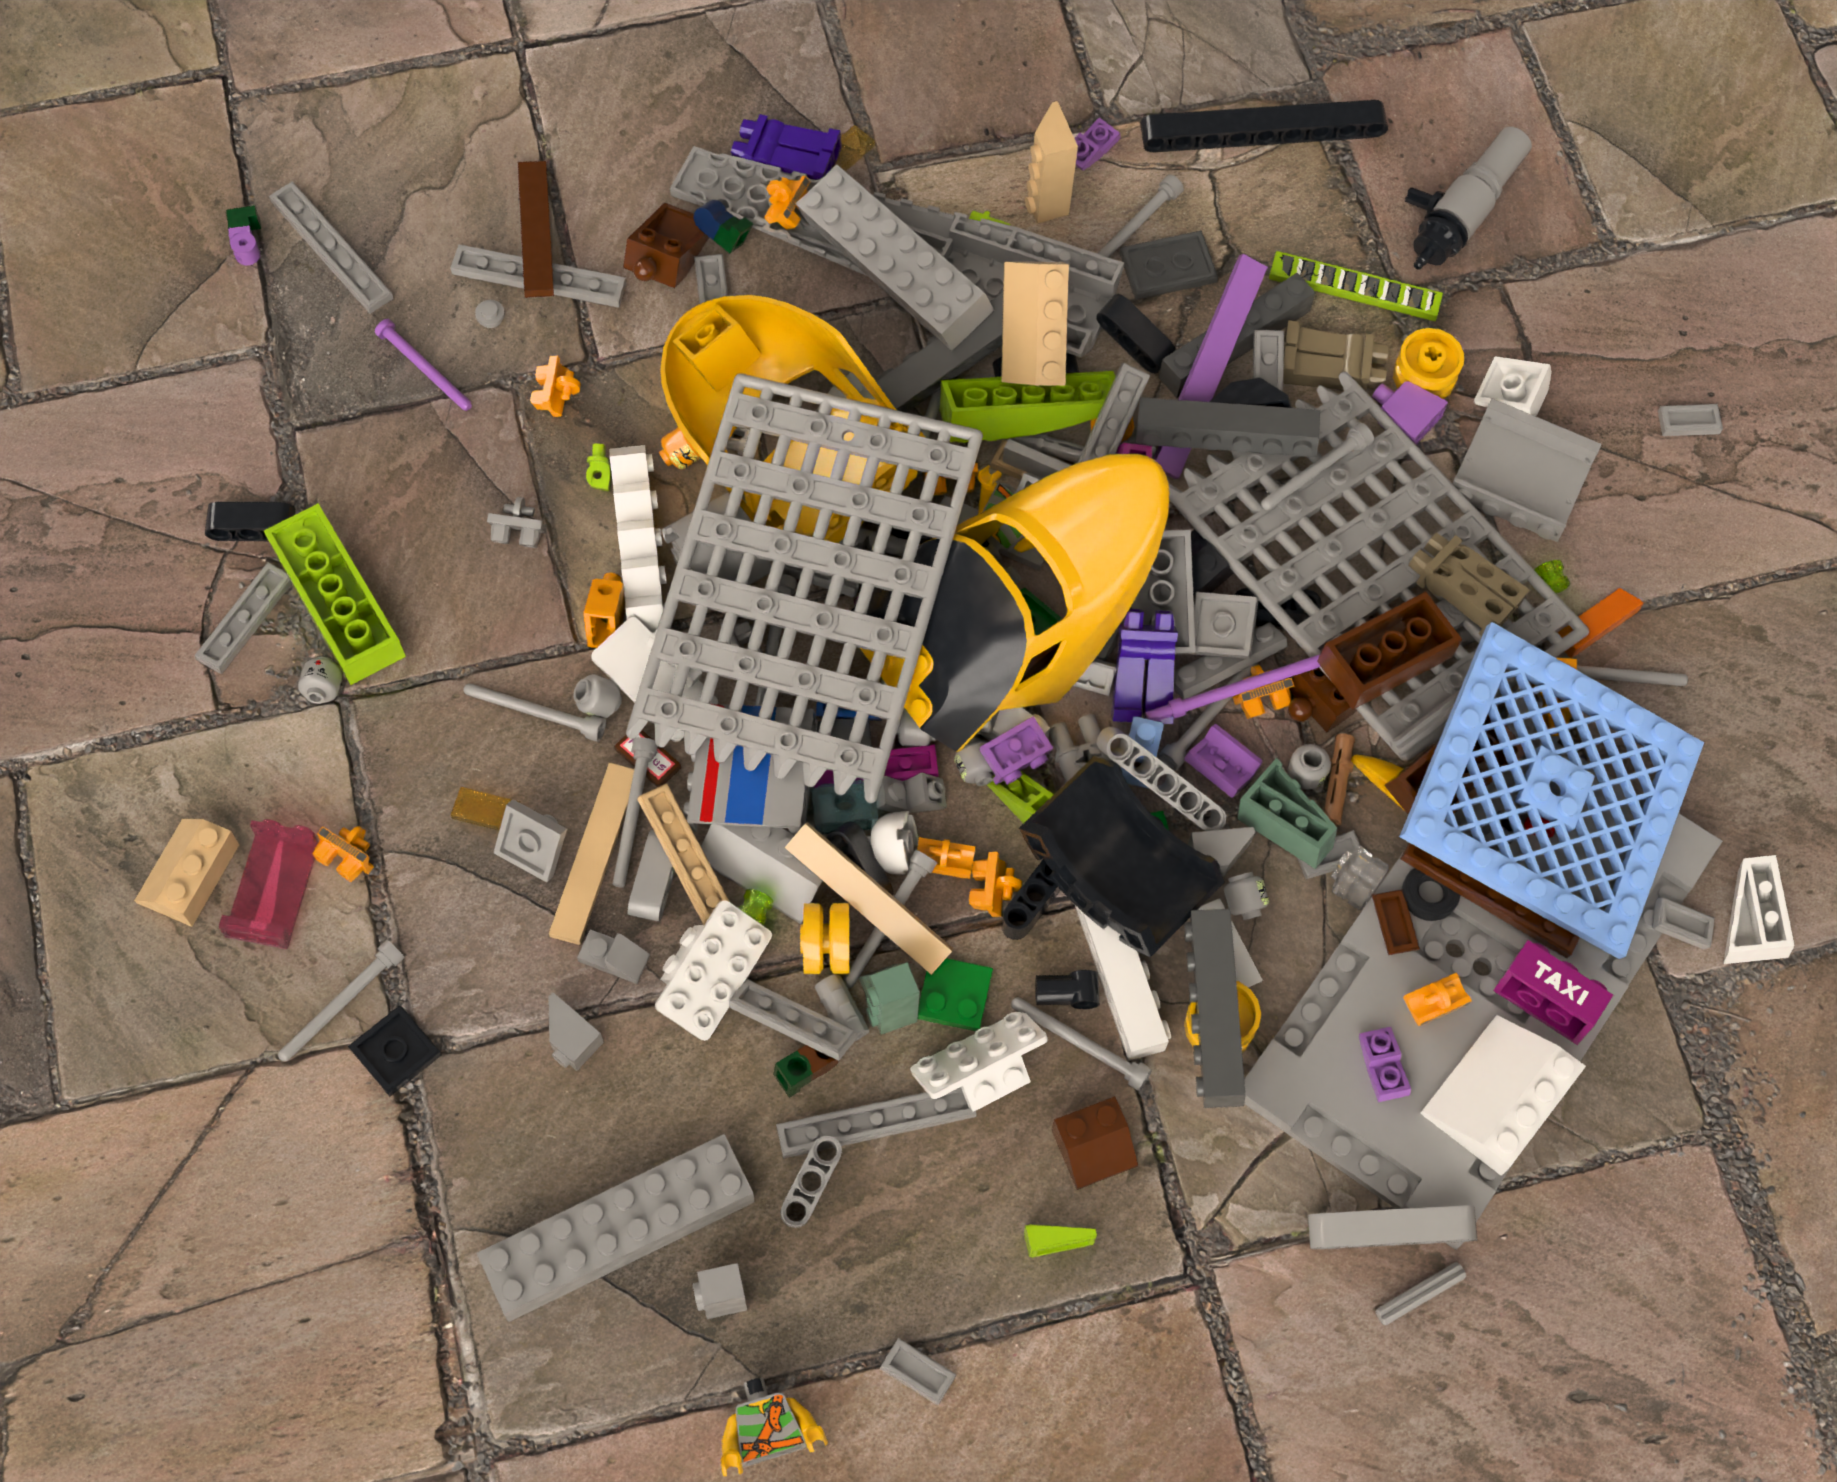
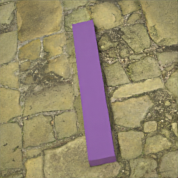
M1245 254L1238 256L1178 400L1209 402L1213 399L1268 268L1267 266ZM1158 446L1153 459L1162 466L1166 475L1173 479H1178L1192 448Z

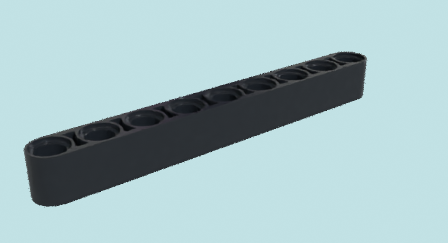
M1379 100L1152 114L1140 121L1144 149L1153 153L1376 138L1388 131L1384 104Z

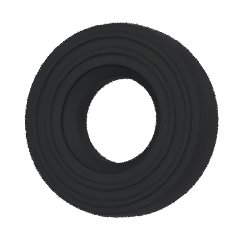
M1416 868L1408 873L1402 885L1409 911L1414 916L1426 921H1437L1446 918L1455 910L1460 901L1461 895ZM1426 881H1433L1439 884L1443 890V898L1436 903L1425 901L1419 893L1420 885Z

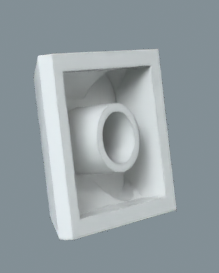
M1495 356L1474 399V403L1488 407L1491 398L1536 416L1549 390L1552 373L1550 364Z

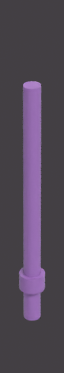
M1320 654L1183 700L1180 697L1170 700L1168 705L1145 712L1146 718L1159 721L1172 716L1175 719L1186 715L1187 711L1319 668L1321 666L1317 660Z

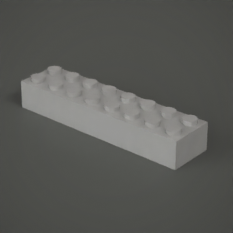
M836 165L796 203L805 220L951 351L994 311L986 294L840 166Z
M725 1134L483 1249L477 1252V1255L507 1321L510 1322L754 1203V1194Z

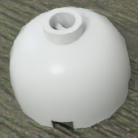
M909 811L893 812L882 816L872 827L871 836H867L878 863L885 872L890 874L908 875L911 870L908 868L911 864L909 859L914 853V845L918 846V834L913 815H908Z

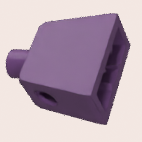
M1405 381L1395 392L1382 383L1372 395L1373 399L1383 405L1381 407L1382 410L1416 445L1442 418L1448 404L1446 400L1409 381Z

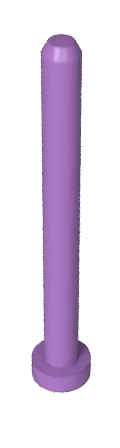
M384 319L377 325L375 334L380 339L387 338L462 410L468 411L471 409V401L395 331V324L390 319Z

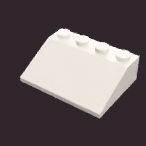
M1496 1015L1420 1114L1502 1176L1511 1167L1586 1066L1560 1046Z

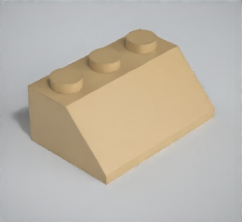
M182 819L134 901L137 904L193 927L239 847V843L232 831L204 819Z

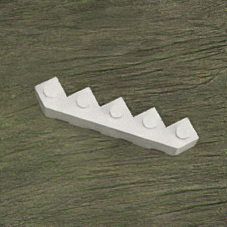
M645 445L609 449L626 616L627 620L630 617H636L653 634L658 629L665 606L663 604L661 584H667L665 566H659L657 546H662L661 529L654 527L653 509H658L656 491H650L648 473L654 472L652 454H646Z

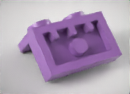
M1033 716L982 745L979 750L995 774L994 783L997 785L1005 781L1008 785L1023 775L1021 771L1028 766L1036 769L1049 760L1047 755L1053 749V746Z

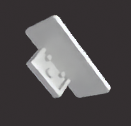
M630 617L592 652L591 659L635 703L657 630L652 634L636 617ZM661 661L652 689L670 693L678 665ZM690 668L682 697L699 701L704 686L699 681L702 674L701 671ZM713 696L711 704H718V699ZM677 730L671 740L674 742L681 741L684 738V731Z
M726 900L720 901L705 925H695L693 928L690 927L685 931L680 939L682 946L677 954L671 955L664 964L663 971L665 973L660 980L666 983L667 986L655 1003L656 1010L700 1040H708L729 1008V1000L743 985L771 940V931Z
M1012 1012L999 1022L989 1027H982L975 1034L961 1041L949 1044L946 1049L932 1056L920 1059L910 1070L913 1077L932 1099L940 1098L961 1087L968 1107L974 1112L1030 1083L1031 1081L1021 1055L1045 1044L1048 1038L1046 1033L1026 1013Z

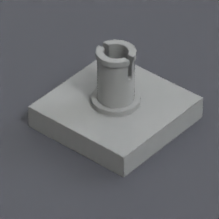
M1196 592L1194 604L1196 653L1190 654L1251 659L1258 598Z
M512 799L506 805L493 853L539 879L548 882L554 876L567 828L558 824L552 815H541Z

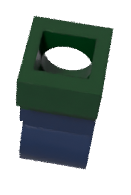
M718 200L708 201L694 213L696 226L729 254L744 244L753 226V223L746 217L739 221L731 213L727 212L725 206Z

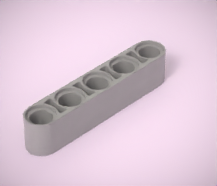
M1116 727L1104 728L1099 733L1097 745L1101 752L1204 831H1214L1223 828L1226 823L1225 811L1139 743ZM1120 738L1119 746L1114 750H1110L1112 741ZM1143 756L1142 764L1134 768L1135 760ZM1166 774L1165 782L1157 786L1158 778ZM1189 792L1187 801L1180 803L1181 796ZM1212 809L1210 818L1203 821L1204 814Z
M1472 1205L1308 1215L1310 1249L1477 1241L1475 1208Z

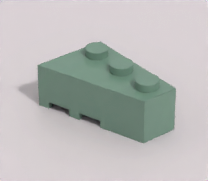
M1276 758L1240 799L1237 819L1249 827H1254L1255 831L1316 869L1333 849L1337 827L1314 800H1309L1300 789L1301 785L1295 778H1290L1282 768L1283 764Z

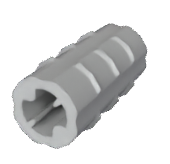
M840 974L828 976L814 986L820 998V1003L823 1004L828 1013V1017L857 1032V1039L855 1041L869 1033L863 1015H861L857 1008L856 1001L853 1000L848 990L849 987H846Z

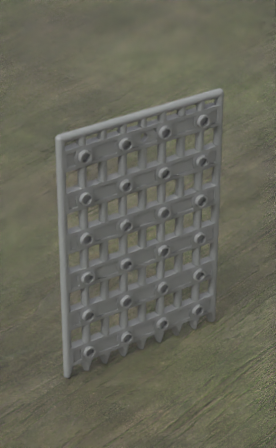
M1347 372L1339 374V380L1344 389V392L1341 394H1337L1319 385L1317 393L1323 404L1320 407L1316 408L1301 399H1297L1295 402L1296 408L1320 410L1318 445L1327 441L1333 448L1337 447L1343 442L1337 433L1346 427L1352 429L1360 423L1358 420L1368 413L1386 431L1376 436L1374 442L1365 449L1350 451L1342 459L1329 466L1271 509H1263L1248 489L1260 482L1270 494L1273 493L1280 486L1270 475L1282 468L1291 479L1294 478L1301 471L1292 461L1300 456L1231 451L1234 461L1228 464L1220 458L1209 454L1206 461L1212 473L1206 478L1192 469L1186 468L1184 476L1189 489L1183 492L1169 484V500L1196 531L1213 546L1229 564L1230 569L1309 657L1321 654L1320 650L1324 648L1327 642L1341 636L1354 627L1366 623V619L1376 612L1381 615L1391 610L1388 604L1398 597H1401L1404 602L1416 597L1410 589L1418 585L1416 582L1420 575L1408 565L1419 550L1434 558L1432 554L1424 549L1432 536L1414 518L1425 510L1443 528L1437 532L1448 541L1457 535L1463 540L1461 545L1471 548L1491 562L1476 546L1488 538L1505 556V558L1494 565L1521 584L1528 581L1546 600L1534 608L1524 599L1518 608L1524 616L1514 623L1508 619L1501 626L1502 628L1536 647L1548 640L1552 646L1544 652L1555 658L1589 634V628ZM1317 451L1316 457H1306L1312 463H1314L1317 460H1319L1322 457V455ZM1407 454L1425 471L1415 479L1397 462ZM1386 468L1403 485L1394 493H1391L1375 476ZM1364 482L1381 499L1380 502L1371 508L1353 490ZM1342 496L1360 514L1349 522L1331 504ZM1446 496L1465 514L1454 522L1436 504ZM1236 497L1254 514L1242 523L1225 505ZM1320 510L1337 528L1328 536H1325L1309 519ZM1213 511L1231 529L1220 537L1202 519ZM1297 525L1315 542L1314 545L1305 551L1286 533ZM1402 525H1405L1421 542L1412 550H1409L1393 533L1394 530ZM1275 539L1292 556L1291 560L1281 566L1264 548ZM1381 539L1399 556L1397 560L1389 565L1370 547ZM1359 553L1377 571L1376 574L1367 580L1348 562ZM1252 554L1270 572L1260 580H1257L1241 563V561ZM1337 568L1355 586L1344 595L1326 577L1327 574ZM1314 583L1332 601V603L1321 610L1303 591ZM1435 595L1440 601L1436 605L1454 629L1457 630L1463 626L1480 643L1482 636L1478 633L1482 628L1442 596ZM1292 597L1310 616L1299 625L1280 606ZM1569 625L1573 631L1562 638L1557 632ZM1459 645L1454 653L1458 662L1447 669L1442 663L1431 668L1430 670L1436 677L1426 684H1423L1417 676L1407 681V685L1414 692L1402 700L1393 690L1382 694L1381 696L1391 708L1381 715H1378L1368 703L1361 705L1356 710L1390 747L1393 739L1461 688L1477 649L1468 653ZM1319 667L1322 670V672L1327 676L1322 667ZM1515 677L1507 679L1510 689L1518 684ZM1499 688L1495 694L1494 699L1502 696ZM1446 722L1405 754L1398 757L1403 761H1409L1439 740Z
M742 373L737 374L732 384L628 723L627 737L635 739L647 722H651L655 725L656 745L664 747L675 732L681 730L684 731L685 752L689 755H694L705 739L711 738L714 740V757L718 763L725 762L734 748L741 746L744 753V767L748 771L755 770L766 753L773 755L774 775L778 779H783L796 761L803 763L804 783L808 787L815 786L826 769L831 770L834 776V790L838 795L845 794L855 779L861 778L864 780L865 800L868 803H874L880 791L983 433L974 428ZM744 388L760 390V398L743 394ZM777 394L791 398L789 405L772 401L773 395ZM802 402L819 404L818 412L801 408ZM832 408L848 411V419L830 415ZM865 415L879 419L878 425L860 422L861 416ZM891 422L909 426L907 433L889 429ZM733 426L750 430L742 456L725 452ZM921 429L939 433L937 440L919 436ZM848 432L854 433L851 441L843 439L844 435ZM762 433L779 437L771 463L754 459ZM951 436L969 440L967 447L950 444ZM791 440L808 444L801 470L783 467ZM820 447L838 451L830 478L813 474ZM850 454L867 458L860 485L842 481ZM879 462L897 465L890 492L872 488ZM909 469L927 473L920 499L902 495ZM939 476L957 480L950 507L931 503ZM715 484L732 488L724 515L707 511ZM744 491L761 495L753 522L736 518ZM773 498L790 502L783 530L766 526ZM803 506L820 510L812 537L795 533ZM832 513L850 517L842 544L824 540ZM862 520L880 525L872 552L854 548ZM892 528L910 532L902 559L884 555ZM922 535L940 539L932 567L914 562ZM697 543L714 547L706 574L689 570ZM726 550L743 554L735 581L718 577ZM756 557L773 561L765 589L747 585ZM785 565L802 569L795 596L777 592ZM815 572L832 576L824 604L806 600ZM844 580L862 584L854 612L836 607ZM874 587L892 591L884 619L866 615ZM904 595L922 599L914 627L896 622ZM679 602L696 606L688 634L671 629ZM708 609L725 613L717 641L700 637ZM737 617L755 621L747 649L729 644ZM767 624L785 628L777 656L759 652ZM797 632L814 636L806 664L789 660ZM827 639L844 644L836 672L819 668ZM856 647L875 651L866 680L848 675ZM886 655L905 659L897 688L879 683ZM661 661L678 665L670 693L652 689ZM690 668L707 673L699 701L682 697ZM720 676L737 680L729 709L711 705ZM749 684L767 688L758 717L741 712ZM779 692L797 696L788 725L771 720ZM808 700L826 704L818 732L800 728ZM839 707L857 712L849 740L830 736ZM869 715L887 720L879 749L861 744Z

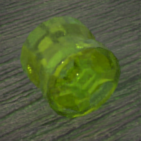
M1560 560L1545 562L1534 569L1556 594L1570 586L1569 578L1563 574L1564 566Z
M746 889L743 895L745 901L743 905L738 906V909L764 926L767 920L766 913L772 909L775 902L763 892L755 889Z

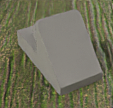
M590 929L577 959L580 963L638 984L650 954L622 934L617 933L615 938Z

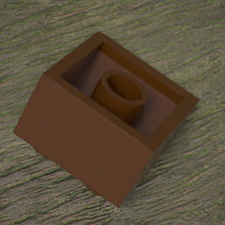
M1115 1096L1054 1119L1051 1131L1076 1190L1138 1167L1129 1127Z

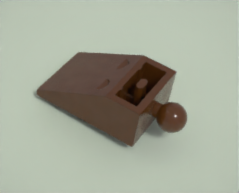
M664 202L627 238L623 268L634 272L635 277L640 281L645 282L652 279L676 288L689 273L695 262L694 257L700 254L709 236L696 226L693 213Z
M1320 668L1293 676L1294 686L1289 688V690L1296 698L1288 706V713L1293 720L1303 722L1312 716L1327 733L1357 711L1356 709L1352 710L1335 685Z

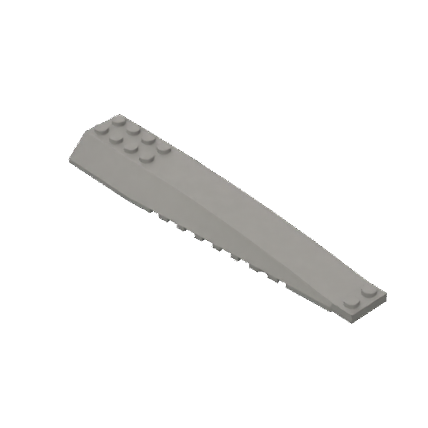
M693 146L670 187L671 196L699 206L704 205L710 200H718L725 206L726 211L739 221L744 217L753 223L752 228L866 275L814 229L796 207L794 211L800 216L801 220L795 228L786 230L778 222L769 224L764 219L772 205L769 201L771 195L767 191L769 182L772 180L780 181L782 177L800 180L802 176L807 177L806 174L795 171L790 174L782 172L779 167L723 153L716 154ZM808 178L810 183L806 189L808 191L812 189L822 178L818 180ZM874 193L873 196L978 286L986 294L989 301L997 297L1003 288L1004 262H1064L1069 264L1066 353L1082 357L1092 350L1102 329L1096 320V315L1116 294L1124 262L1014 226L986 219L976 221L968 219L966 214L954 212V215L941 212L938 207L929 205L928 208L913 205V201L901 199V201L886 198V194Z

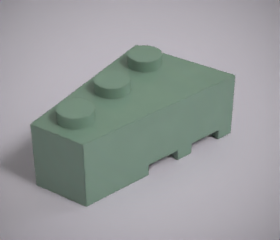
M908 962L894 964L859 977L868 1006L866 1013L872 1027L878 1026L881 1035L917 1022L920 992Z

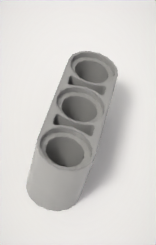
M653 829L650 830L646 840L627 912L630 916L660 922L675 870Z
M829 1135L821 1136L811 1147L782 1204L780 1211L781 1219L788 1227L800 1228L805 1225L817 1205L842 1154L841 1144L835 1137ZM830 1143L834 1146L836 1155L832 1160L825 1161L819 1158L817 1148L820 1144ZM815 1173L819 1176L821 1184L817 1190L808 1191L803 1187L801 1180L805 1174ZM792 1203H799L805 1209V1217L797 1222L791 1221L786 1215V1208Z

